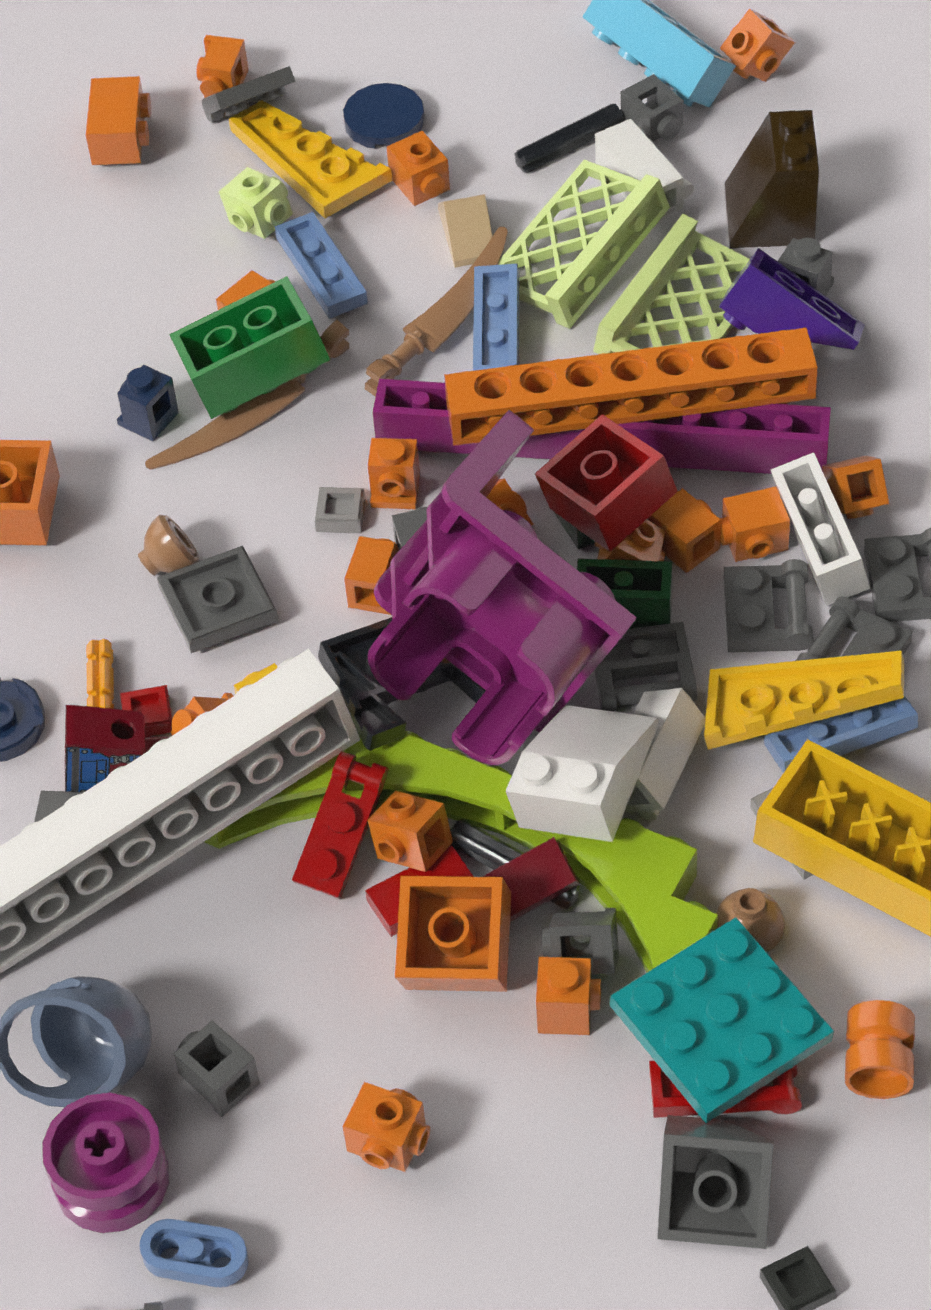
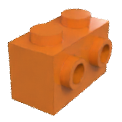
M140 76L91 78L86 139L92 165L141 163L142 146L149 145V128L147 121H144V119L151 117L150 93H143Z

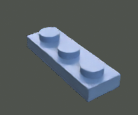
M313 212L275 226L276 239L329 319L368 304L367 291Z
M516 263L474 267L473 371L519 365L518 265Z
M904 695V698L766 734L764 735V745L784 773L807 739L841 756L918 728V713Z

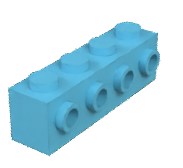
M592 0L582 16L594 26L592 34L609 45H612L614 42L621 47L618 51L620 56L635 65L641 62L647 67L644 72L647 77L654 74L664 84L668 83L674 88L672 91L689 107L696 102L710 108L736 67L731 61L650 0Z

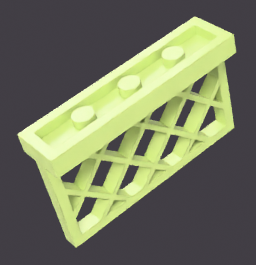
M583 160L498 262V265L517 263L518 268L525 266L526 276L519 277V300L552 313L557 324L570 329L669 210L670 206L660 179L646 174L640 181ZM588 177L600 180L602 186L579 192L580 186ZM625 191L631 192L623 202L612 205L610 196ZM602 198L605 199L606 207L583 213L581 204ZM576 207V216L554 222V217L559 211ZM608 219L598 232L587 235L586 225ZM579 228L581 237L558 243L557 234ZM550 236L551 246L529 252V247L535 240ZM583 249L573 262L562 265L561 255ZM554 258L555 267L536 273L532 272L531 264ZM557 280L546 295L536 292V285Z
M682 214L600 322L593 352L602 354L639 349L638 347L627 341L631 336L649 334L653 347H660L662 343L658 332L672 330L679 331L683 343L699 342L691 340L687 328L708 326L711 338L706 340L725 338L733 325L723 317L725 312L712 313L708 300L724 298L727 290L732 285L729 273L742 271L750 259L695 231L698 221ZM696 249H699L712 256L715 263L695 266L692 254ZM719 274L724 287L703 288L700 277ZM691 279L695 291L674 293L671 284L673 280ZM699 302L703 315L683 317L679 304ZM670 306L674 319L653 320L650 312L652 308Z

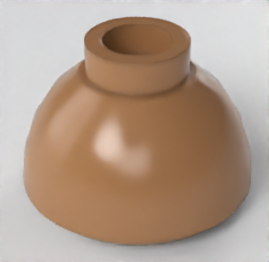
M161 514L149 525L144 537V550L138 553L140 561L153 576L160 571L170 573L197 563L200 560L196 548L179 525L169 516Z
M754 888L737 890L729 894L716 910V914H718V928L736 917L766 953L776 947L783 937L785 924L782 910L777 902L763 891Z

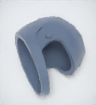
M77 976L51 984L44 991L17 1000L9 1006L0 1018V1069L5 1079L21 1095L46 1106L65 1107L87 1095L116 1093L144 1067L152 1040L149 1012L135 993L107 979ZM34 1006L30 1017L33 1042L43 1061L60 1078L68 1081L65 1084L56 1087L37 1085L21 1074L10 1058L7 1037L13 1021L24 1009Z

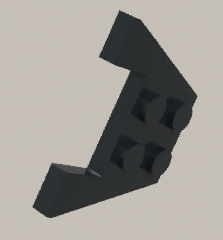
M392 617L322 641L319 647L318 658L325 671L340 689L357 733L369 751L403 739L407 722L388 706L399 699L389 693L376 680L368 662L369 649L393 620ZM444 658L415 694L452 681L477 703L486 690Z

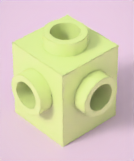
M249 167L245 168L219 191L230 224L243 232L248 231L263 239L275 231V226L284 223L293 215L285 185L278 178L269 177Z

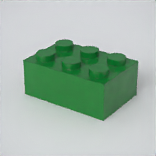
M288 276L169 334L211 419L223 413H229L239 405L261 394L272 392L279 385L302 374L310 373L318 366L330 361L318 331Z

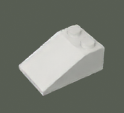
M565 705L522 751L507 786L506 794L519 828L613 842L659 726L658 718Z

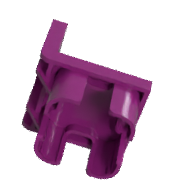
M510 410L506 412L449 476L442 487V491L426 509L427 520L393 557L391 566L375 584V599L383 609L392 615L393 620L378 636L368 652V662L374 677L389 693L399 700H409L444 658L485 689L486 692L453 731L452 741L471 758L490 765L506 763L534 729L540 733L568 703L637 618L615 601L612 591L602 580L592 574L579 572L537 538L533 527L523 517L508 510H501L486 498L534 431L531 426Z

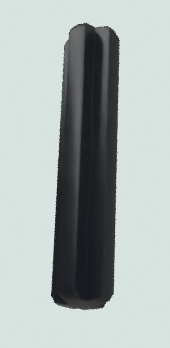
M609 104L518 149L514 153L517 167L522 172L528 173L595 140L596 133L624 122L623 111L616 104Z
M458 820L450 829L453 843L450 846L493 870L524 854V852L465 820ZM580 885L550 901L563 909H570L580 895Z

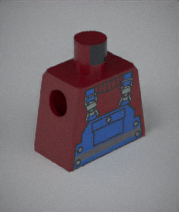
M66 705L65 792H85L106 779L113 770L128 765L148 752L154 744L170 737H145L144 714L140 711Z

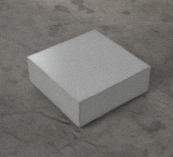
M319 487L315 515L316 532L361 533L366 500L365 488Z

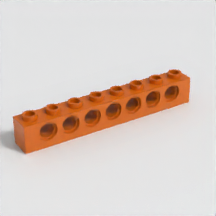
M807 328L464 371L444 374L447 410L453 446L481 442L508 410L512 411L534 429L530 435L532 436L586 429L602 414L616 424L816 399L818 367Z

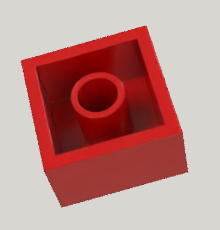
M603 414L534 473L549 508L609 552L678 492L664 455Z

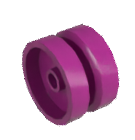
M110 1092L93 1094L65 1106L50 1122L42 1142L43 1165L62 1212L80 1228L99 1233L126 1231L147 1220L161 1205L169 1185L168 1160L162 1146L159 1128L147 1108L131 1097Z

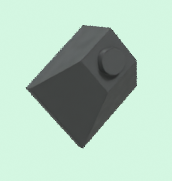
M668 1115L663 1139L657 1239L767 1249L774 1140L719 1119H712L705 1123L702 1118Z

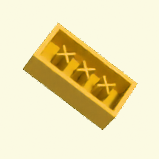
M807 739L759 807L753 843L931 937V803Z

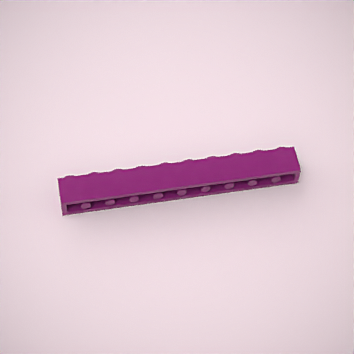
M379 379L372 411L375 438L417 439L418 451L470 454L480 443L453 446L445 383ZM770 404L618 425L664 455L668 467L772 474L771 469L811 453L815 454L821 469L822 465H827L831 407ZM585 429L532 435L527 439L515 457L552 459Z

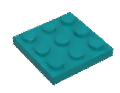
M736 917L610 996L609 1006L705 1123H708L832 1042L834 1030Z

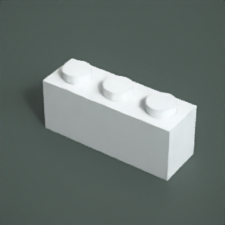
M811 453L771 469L775 485L789 516L790 524L826 606L833 604L838 597L848 598L870 589L862 558L815 454Z

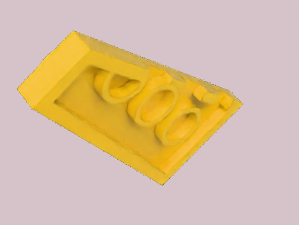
M263 100L229 118L230 131L325 219L392 181L391 168L382 163L374 166L365 161L363 153L351 147L347 151L332 143L331 136L321 131L317 133L310 132L302 127V121Z
M902 651L710 669L704 730L707 750L904 698L905 664Z

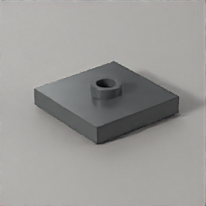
M244 546L157 577L162 595L191 653L278 621L277 610Z

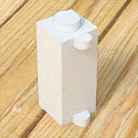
M628 119L595 134L596 164L640 181L646 174L660 179L670 206L663 217L683 209V199L693 193L694 186L689 180H684L683 176L646 136V132L636 125L632 119ZM625 191L621 194L626 199L631 192Z
M682 688L644 692L633 713L634 715L658 718L659 726L625 809L626 813L638 812L640 816L647 820H656L660 810H664L705 725V716Z

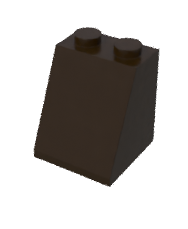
M812 110L769 112L726 179L724 191L729 248L788 246L793 238L798 240L802 238L815 239L819 164Z

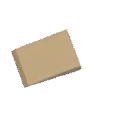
M485 194L438 203V211L454 268L472 265L492 238Z

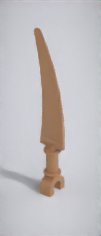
M501 226L497 228L473 265L444 296L403 328V331L406 333L404 342L390 355H383L382 359L375 360L366 368V374L371 378L365 383V390L376 397L379 379H394L395 376L402 373V367L415 355L423 354L424 348L434 353L460 327L474 309V267L498 265L508 234L506 227Z
M335 320L320 337L330 360L331 358L339 357L350 348L349 342L345 340L349 336V329L338 320ZM309 373L293 378L279 385L274 391L261 394L239 405L229 413L221 414L184 440L147 459L145 462L146 468L156 469L175 464L237 439L267 421L305 391L301 384L305 383V377Z

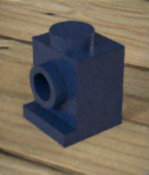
M144 364L140 368H135L128 373L126 380L117 392L122 413L116 419L117 424L150 441H154L179 413L172 377Z

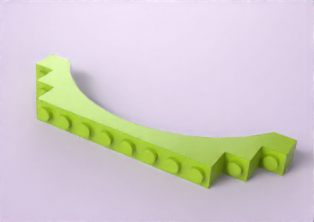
M405 731L403 739L371 751L364 746L361 739L344 750V752L355 755L357 762L368 766L377 763L389 768L374 812L396 790L444 803L447 818L456 821L465 820L476 827L501 834L530 850L553 837L556 838L579 883L588 889L604 908H616L617 924L625 932L646 973L718 929V914L711 912L699 902L684 901L697 877V849L689 846L688 843L678 837L663 836L644 828L640 823L629 818L621 819L613 842L519 828L506 794L507 786L512 777L507 770L496 765L488 766L470 759L457 749H445L425 741L418 734L411 731ZM338 755L204 841V843L221 849L229 844L282 824L316 818ZM349 780L345 794L360 799L364 785Z

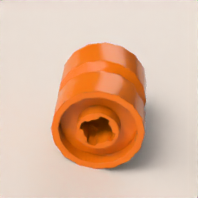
M871 1000L856 1004L847 1012L846 1040L850 1044V1048L846 1051L845 1085L849 1090L857 1095L868 1098L889 1099L905 1095L913 1088L914 1054L911 1050L914 1048L915 1015L911 1009L892 1001Z

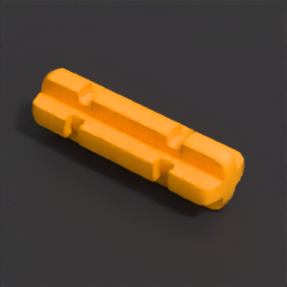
M104 638L99 641L91 640L86 646V658H88L86 663L87 706L114 709V704L112 703L114 699L112 643Z

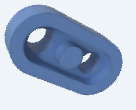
M162 1219L147 1227L140 1239V1253L144 1265L153 1275L161 1278L212 1287H227L235 1284L244 1276L249 1264V1257L243 1238L237 1232L228 1228L176 1219ZM168 1248L178 1250L177 1254L172 1258L161 1257L162 1252ZM227 1257L231 1259L225 1267L213 1266L214 1261L218 1258Z

